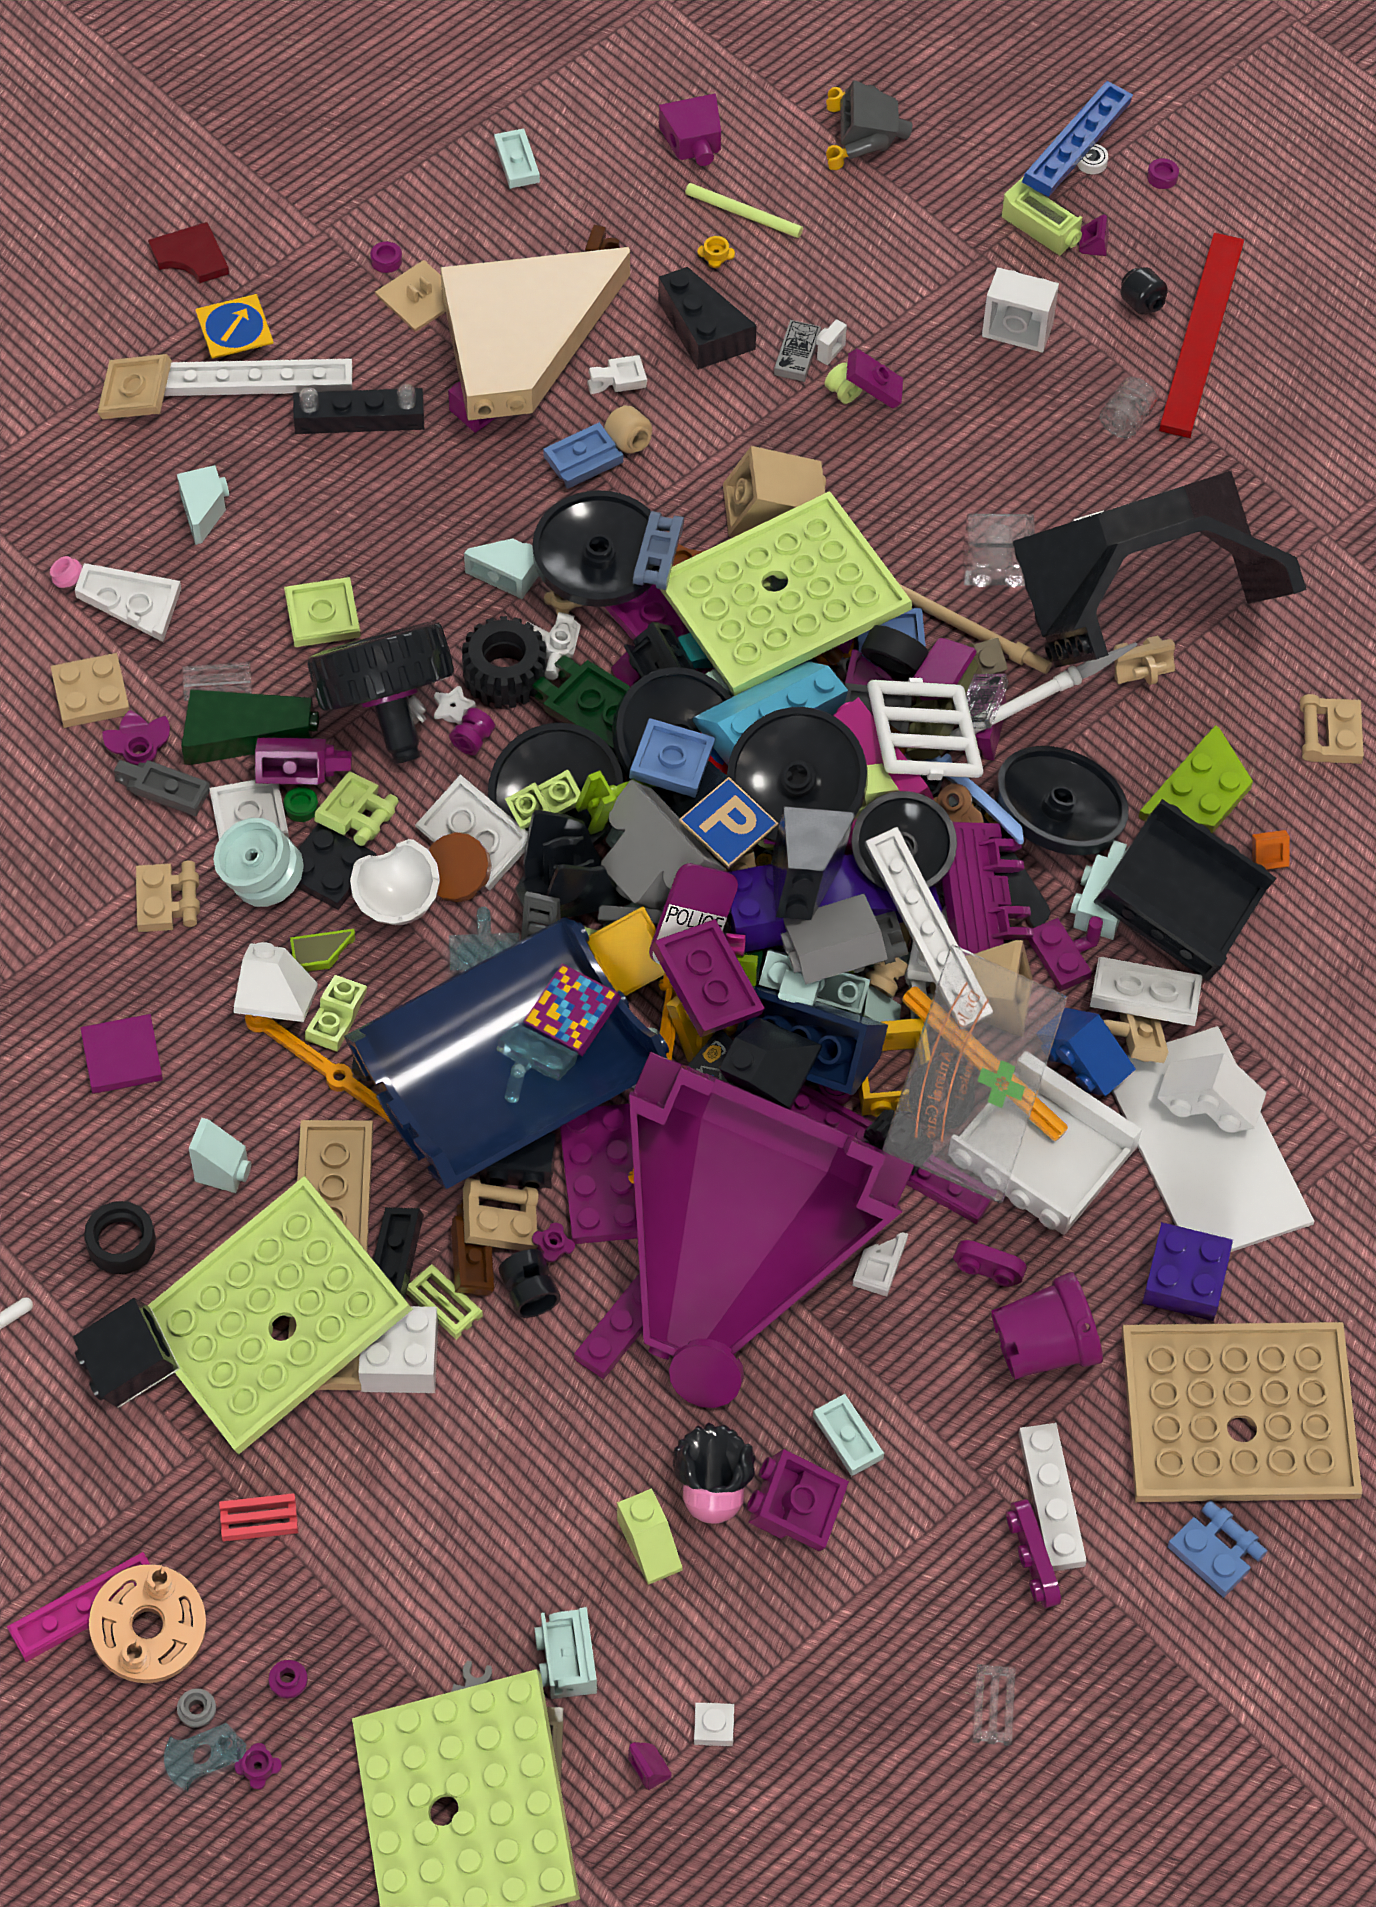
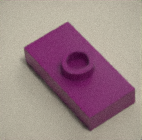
M858 348L848 353L846 376L848 381L892 409L902 404L903 378Z

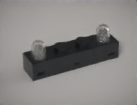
M406 383L400 385L398 389L317 392L312 387H305L300 392L293 393L295 434L425 430L423 388H414L411 384Z

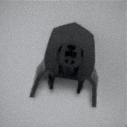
M535 810L532 813L523 860V877L515 888L517 898L522 907V913L524 896L527 891L559 898L560 918L597 912L601 905L620 906L632 901L627 900L616 891L618 885L608 875L605 866H601L602 860L592 843L583 821L569 815L543 810ZM535 909V912H539V913H543V914H548V915H549V913H550V912H547V911Z

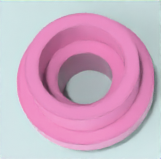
M69 556L59 558L50 568L52 582L58 588L73 586L78 582L82 565L78 560L71 559Z

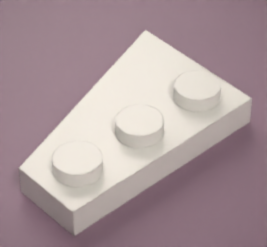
M86 563L83 565L75 587L76 598L162 642L165 639L181 592V583L177 580Z

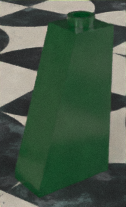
M190 689L181 744L184 765L255 754L258 738L311 739L312 732H318L319 712L313 710L312 698Z

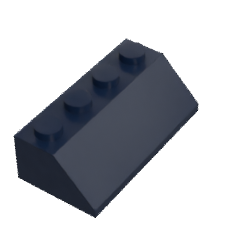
M753 986L765 1009L761 1015L738 1023L735 1037L757 1018H761L822 1045V1049L806 1080L850 1095L855 1094L880 1059L888 1024L817 1001L813 1006L799 1002L793 1003L780 1000L778 997L779 990L765 986Z

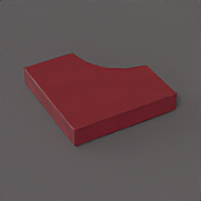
M208 222L148 240L150 251L159 270L169 268L184 270L192 274L199 283L229 274V267Z

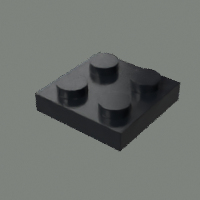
M318 823L298 848L302 854L304 867L301 880L296 887L339 910L352 894L350 878L354 863L365 856L377 855L372 850L360 846L346 836Z

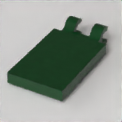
M562 655L554 664L557 668L561 669L558 673V678L564 681V683L558 688L546 678L540 677L532 685L538 691L535 699L543 704L546 713L560 722L578 725L597 734L609 745L616 755L612 737L614 714L621 698L630 686L589 660L580 666L568 656Z

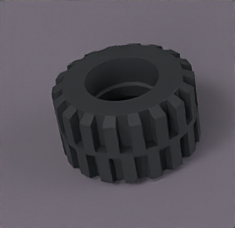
M500 616V620L497 621L490 618L486 620L485 625L479 623L474 626V632L467 634L466 642L462 646L463 678L466 688L471 689V695L475 699L481 697V703L487 706L490 702L494 703L495 708L502 709V705H509V708H515L518 702H521L523 705L530 702L529 696L535 698V695L538 693L532 685L540 677L546 678L545 641H542V635L539 630L534 631V626L529 622L522 624V619L514 617L512 621L508 620L507 616ZM499 658H512L519 661L517 664L509 667H498L491 664L492 661Z

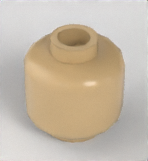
M625 405L615 409L608 416L604 426L606 432L615 442L616 447L627 454L643 450L649 444L652 435V425L649 419L633 406Z

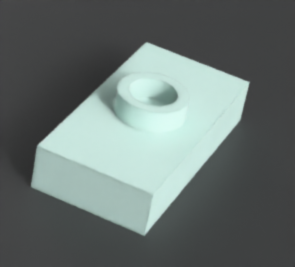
M525 129L494 134V143L509 188L540 183V174Z
M846 1394L813 1411L814 1420L851 1477L883 1460L884 1452Z

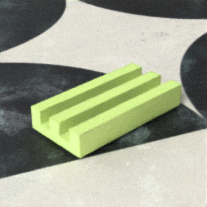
M432 1264L408 1284L406 1294L420 1307H437L438 1323L456 1340L462 1335L461 1332L464 1329L468 1330L472 1326L474 1320L478 1321L483 1317V1311L464 1293H456L455 1285ZM429 1277L432 1278L443 1290H445L456 1302H458L468 1312V1314L464 1316L454 1305H452L447 1298H445L441 1293H439L426 1280ZM418 1287H421L432 1299H434V1300H435L446 1312H448L458 1323L455 1324V1323H454L446 1314H444L432 1301H430V1300L418 1289Z

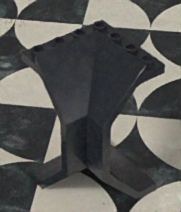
M1232 470L1013 541L1015 557L1023 573L1025 589L1034 608L1037 626L1041 631L1042 637H1045L1047 641L1045 643V652L1049 661L1054 663L1055 668L1096 660L1109 655L1097 619V608L1123 560L1129 554L1200 532L1232 554L1247 604L1307 590L1297 557L1252 537Z

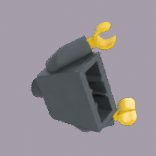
M853 80L845 92H842L838 87H832L828 91V98L826 100L828 111L838 112L841 110V144L845 145L843 149L837 145L828 147L826 156L829 159V169L838 170L842 168L844 158L846 157L853 159L867 153L885 151L895 137L905 140L910 137L913 124L911 121L899 118L898 101L896 98L882 93L874 85H865Z

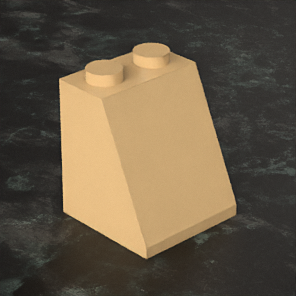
M751 446L723 483L729 537H735L825 494L826 478L823 475L821 461Z

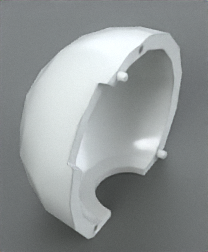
M411 839L396 844L393 850L383 855H368L358 859L354 863L350 878L352 896L361 911L379 923L404 925L421 918L435 902L440 883L437 862L427 848Z

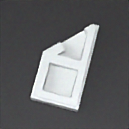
M902 1232L894 1239L864 1249L852 1286L887 1297L904 1251L908 1234Z

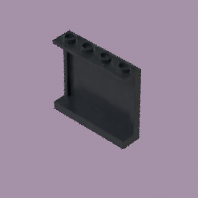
M1162 799L1150 813L1093 902L1193 972L1201 975L1206 981H1209L1225 963L1228 951L1266 890L1277 878L1270 874L1265 867L1254 863L1241 854L1236 847L1227 844L1215 836L1206 826L1198 824L1182 813L1177 806L1169 804Z

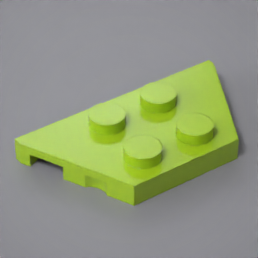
M1215 725L1143 806L1139 813L1141 820L1146 821L1154 808L1164 799L1169 804L1177 806L1182 813L1198 824L1206 826L1213 833L1251 790L1253 780L1219 727Z

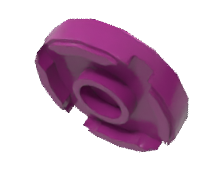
M695 1339L689 1341L688 1345L676 1350L669 1368L670 1382L675 1391L687 1402L700 1407L716 1408L728 1404L738 1395L744 1379L743 1365L739 1358L737 1360L731 1354L732 1350L725 1344L712 1339Z

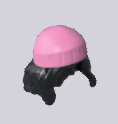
M707 1423L704 1429L701 1426H697L693 1431L686 1434L684 1439L679 1440L678 1446L674 1448L672 1453L674 1457V1473L676 1478L683 1483V1500L690 1514L705 1523H722L733 1518L740 1510L744 1501V1487L752 1481L755 1475L754 1463L756 1456L753 1452V1446L749 1443L745 1444L743 1439L738 1436V1433L728 1426L720 1425L715 1427L712 1423Z

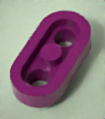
M970 1240L960 1241L953 1256L954 1261L958 1264V1268L963 1272L972 1275H984L1005 1287L1020 1284L1027 1270V1265L1020 1258Z

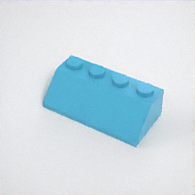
M806 661L693 717V723L702 734L715 737L713 748L728 766L731 753L738 739L750 725L761 717L773 711L789 707H809L834 715L837 709L845 703L848 689L828 665Z

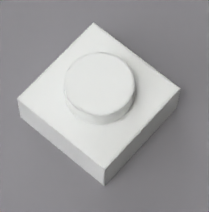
M836 319L828 329L824 328L819 333L816 340V345H818L817 360L828 365L842 350L846 343V324Z
M695 1703L694 1745L733 1746L734 1704Z

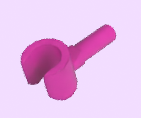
M726 933V939L735 955L744 956L746 935Z

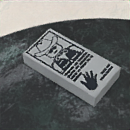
M790 320L774 367V375L805 382L815 353L816 340L821 332V326Z

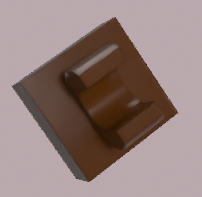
M593 225L585 252L620 248V241L618 239L606 238V227Z

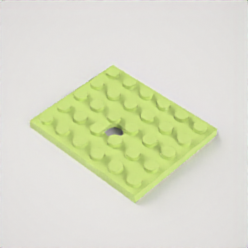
M830 491L673 566L667 590L660 589L734 696L871 630L875 625H881L912 610L911 599ZM774 575L778 579H787L788 584L784 589L772 592L763 587V581L767 577Z
M305 1176L148 1305L152 1309L180 1367L175 1372L238 1454L413 1310ZM282 1315L294 1317L297 1324L294 1334L289 1339L283 1341L273 1339L272 1323L274 1320Z
M537 1669L352 1718L380 1907H552L580 1899L542 1678ZM442 1797H452L458 1803V1812L453 1816L452 1822L444 1826L434 1824L431 1819L433 1804Z

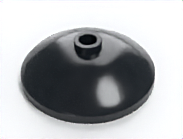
M910 791L891 792L870 802L858 816L851 839L855 863L865 878L873 885L888 892L865 847V842L898 827L928 888L930 889L939 883L950 870L957 850L955 827L947 812L931 798Z

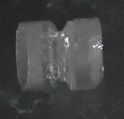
M1135 377L1125 378L1100 411L1101 423L1111 434L1117 437L1132 438L1144 423V419L1150 415L1157 405V394L1145 381Z

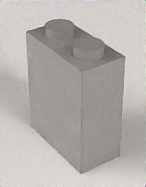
M865 894L819 907L811 920L783 918L786 932L780 934L786 954L789 955L794 973L801 972L805 984L888 959L881 930Z

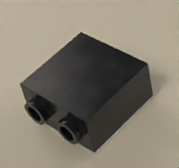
M132 1298L73 1336L78 1348L75 1351L76 1358L81 1366L89 1371L92 1378L89 1382L92 1392L100 1401L104 1399L118 1408L180 1369L152 1309L136 1298Z

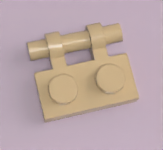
M182 862V872L179 875H172L171 863L136 866L138 932L173 930V918L183 917V925L186 927H193L197 924V915L200 913V901L196 899V888L199 887V874L195 872V862ZM172 891H182V899L178 902H173Z

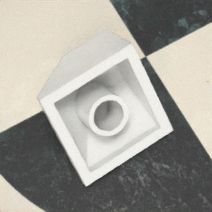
M266 942L250 943L242 960L234 1013L304 1022L317 992L318 983L285 948L274 947V945Z

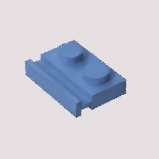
M600 422L543 449L544 458L557 476L565 482L567 489L623 463V453L618 451L615 442Z

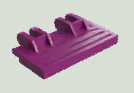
M953 822L957 836V850L953 864L942 879L948 926L963 956L966 957L1006 944L1003 940H1026L1034 937L1032 927H1010L1009 919H1025L1030 917V907L1009 906L1011 905L1008 877L994 876V873H1013L1025 869L1024 861L1000 859L999 853L1022 849L1021 844H1018L1015 839H1001L1000 823Z

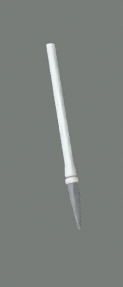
M1135 642L1108 652V656L1086 661L1077 667L1070 666L1067 671L1065 670L1056 675L1052 680L991 710L988 715L984 714L978 717L985 718L987 715L986 719L972 720L975 734L1058 691L1061 692L1074 685L1081 684L1082 679L1097 673L1136 647L1137 643ZM960 728L952 730L950 736L961 737ZM906 754V759L912 761L910 756Z

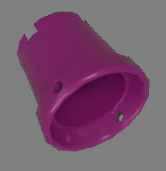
M1073 1272L1055 1278L1052 1281V1285L1006 1306L991 1310L994 1329L998 1333L1001 1342L1000 1348L1014 1380L1078 1363L1080 1366L1086 1367L1103 1362V1351L1097 1328L1085 1294ZM1085 1323H1088V1324H1089V1329H1088V1330H1087V1327H1086V1324H1085Z

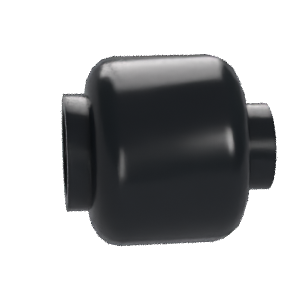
M1141 267L1130 270L1123 277L1120 292L1122 299L1138 314L1147 315L1159 311L1164 306L1168 288L1167 284L1151 268Z

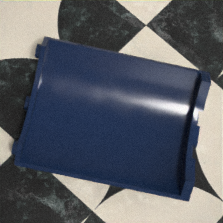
M564 917L344 1036L364 1077L370 1076L375 1086L379 1087L381 1093L376 1095V1098L393 1126L418 1161L423 1158L427 1159L431 1164L427 1167L428 1173L445 1189L454 1186L636 1085L650 1052L667 1058L666 1054L669 1053V1048L664 1038L647 1028L631 1012L629 1003L620 990L616 991L621 996L620 1001L583 1056L527 1027L523 1022L562 963L615 991L587 944L589 942L588 933L581 923Z

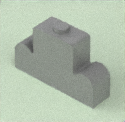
M633 780L629 781L617 797L612 811L609 812L611 825L624 833L602 860L601 866H605L608 875L618 885L616 891L621 896L648 909L661 910L667 901L675 875L682 865L693 863L725 871L726 868L700 841L679 823L680 818L653 789Z

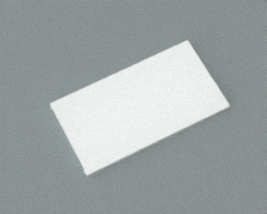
M1218 1026L1167 1042L1166 1045L1169 1053L1164 1063L1143 1062L1127 1055L1136 1070L1111 1092L1123 1117L1142 1129L1138 1149L1175 1226L1233 1239L1231 1252L1314 1224V1219L1261 1112L1254 1129L1231 1133L1222 1130L1207 1113L1178 1117L1157 1098L1169 1062L1225 1053L1236 1063Z

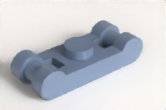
M651 511L634 571L633 584L642 586L644 583L655 584L656 588L667 590L677 546L683 531L684 517L674 515L673 518L663 517L660 512ZM648 565L659 566V572L647 570Z

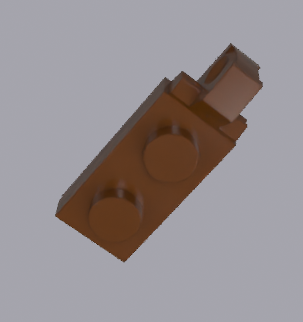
M462 1201L457 1205V1216L452 1218L451 1226L455 1292L490 1296L495 1288L492 1246L465 1243Z

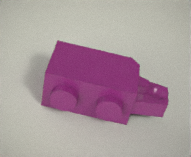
M257 739L255 749V783L321 784L325 782V777L334 776V771H351L352 751L334 750V745L326 744V739Z

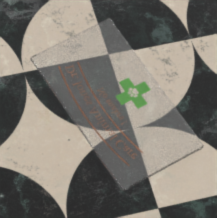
M952 944L949 948L882 1151L987 1197L994 1202H1003L1068 996Z

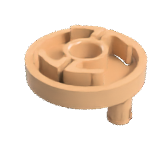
M162 1565L134 1566L114 1575L102 1586L96 1595L89 1617L90 1638L100 1661L117 1676L137 1683L160 1682L182 1672L197 1656L202 1646L206 1629L205 1609L196 1588L183 1575ZM129 1581H135V1582H136V1585H137V1586H134V1583H133V1582L126 1584V1585L123 1587V1589L120 1590V1591L113 1597V1599H112L111 1601H109L110 1598H111L120 1588H122V1586H123L125 1583H127V1582H129ZM182 1597L187 1598V1599L189 1600L190 1604H191V1612H192V1617H193V1627L191 1626V1615H190V1606H189V1603H188V1601H187L186 1599H183V1600H181V1604H180L179 1599L182 1598ZM182 1610H183L184 1622H183V1623H179V1622H182ZM143 1612H153L163 1622L161 1632L153 1638H141L133 1630L132 1624L134 1619ZM102 1618L104 1619L105 1642L102 1630ZM112 1628H113V1638H114V1642H115V1645H116L115 1647H114V1644H113V1641H112V1636H111V1629H112ZM175 1645L174 1649H173L165 1658H163L162 1660H160V1663H159V1659L162 1658L163 1656H165V1655L172 1649V1647Z

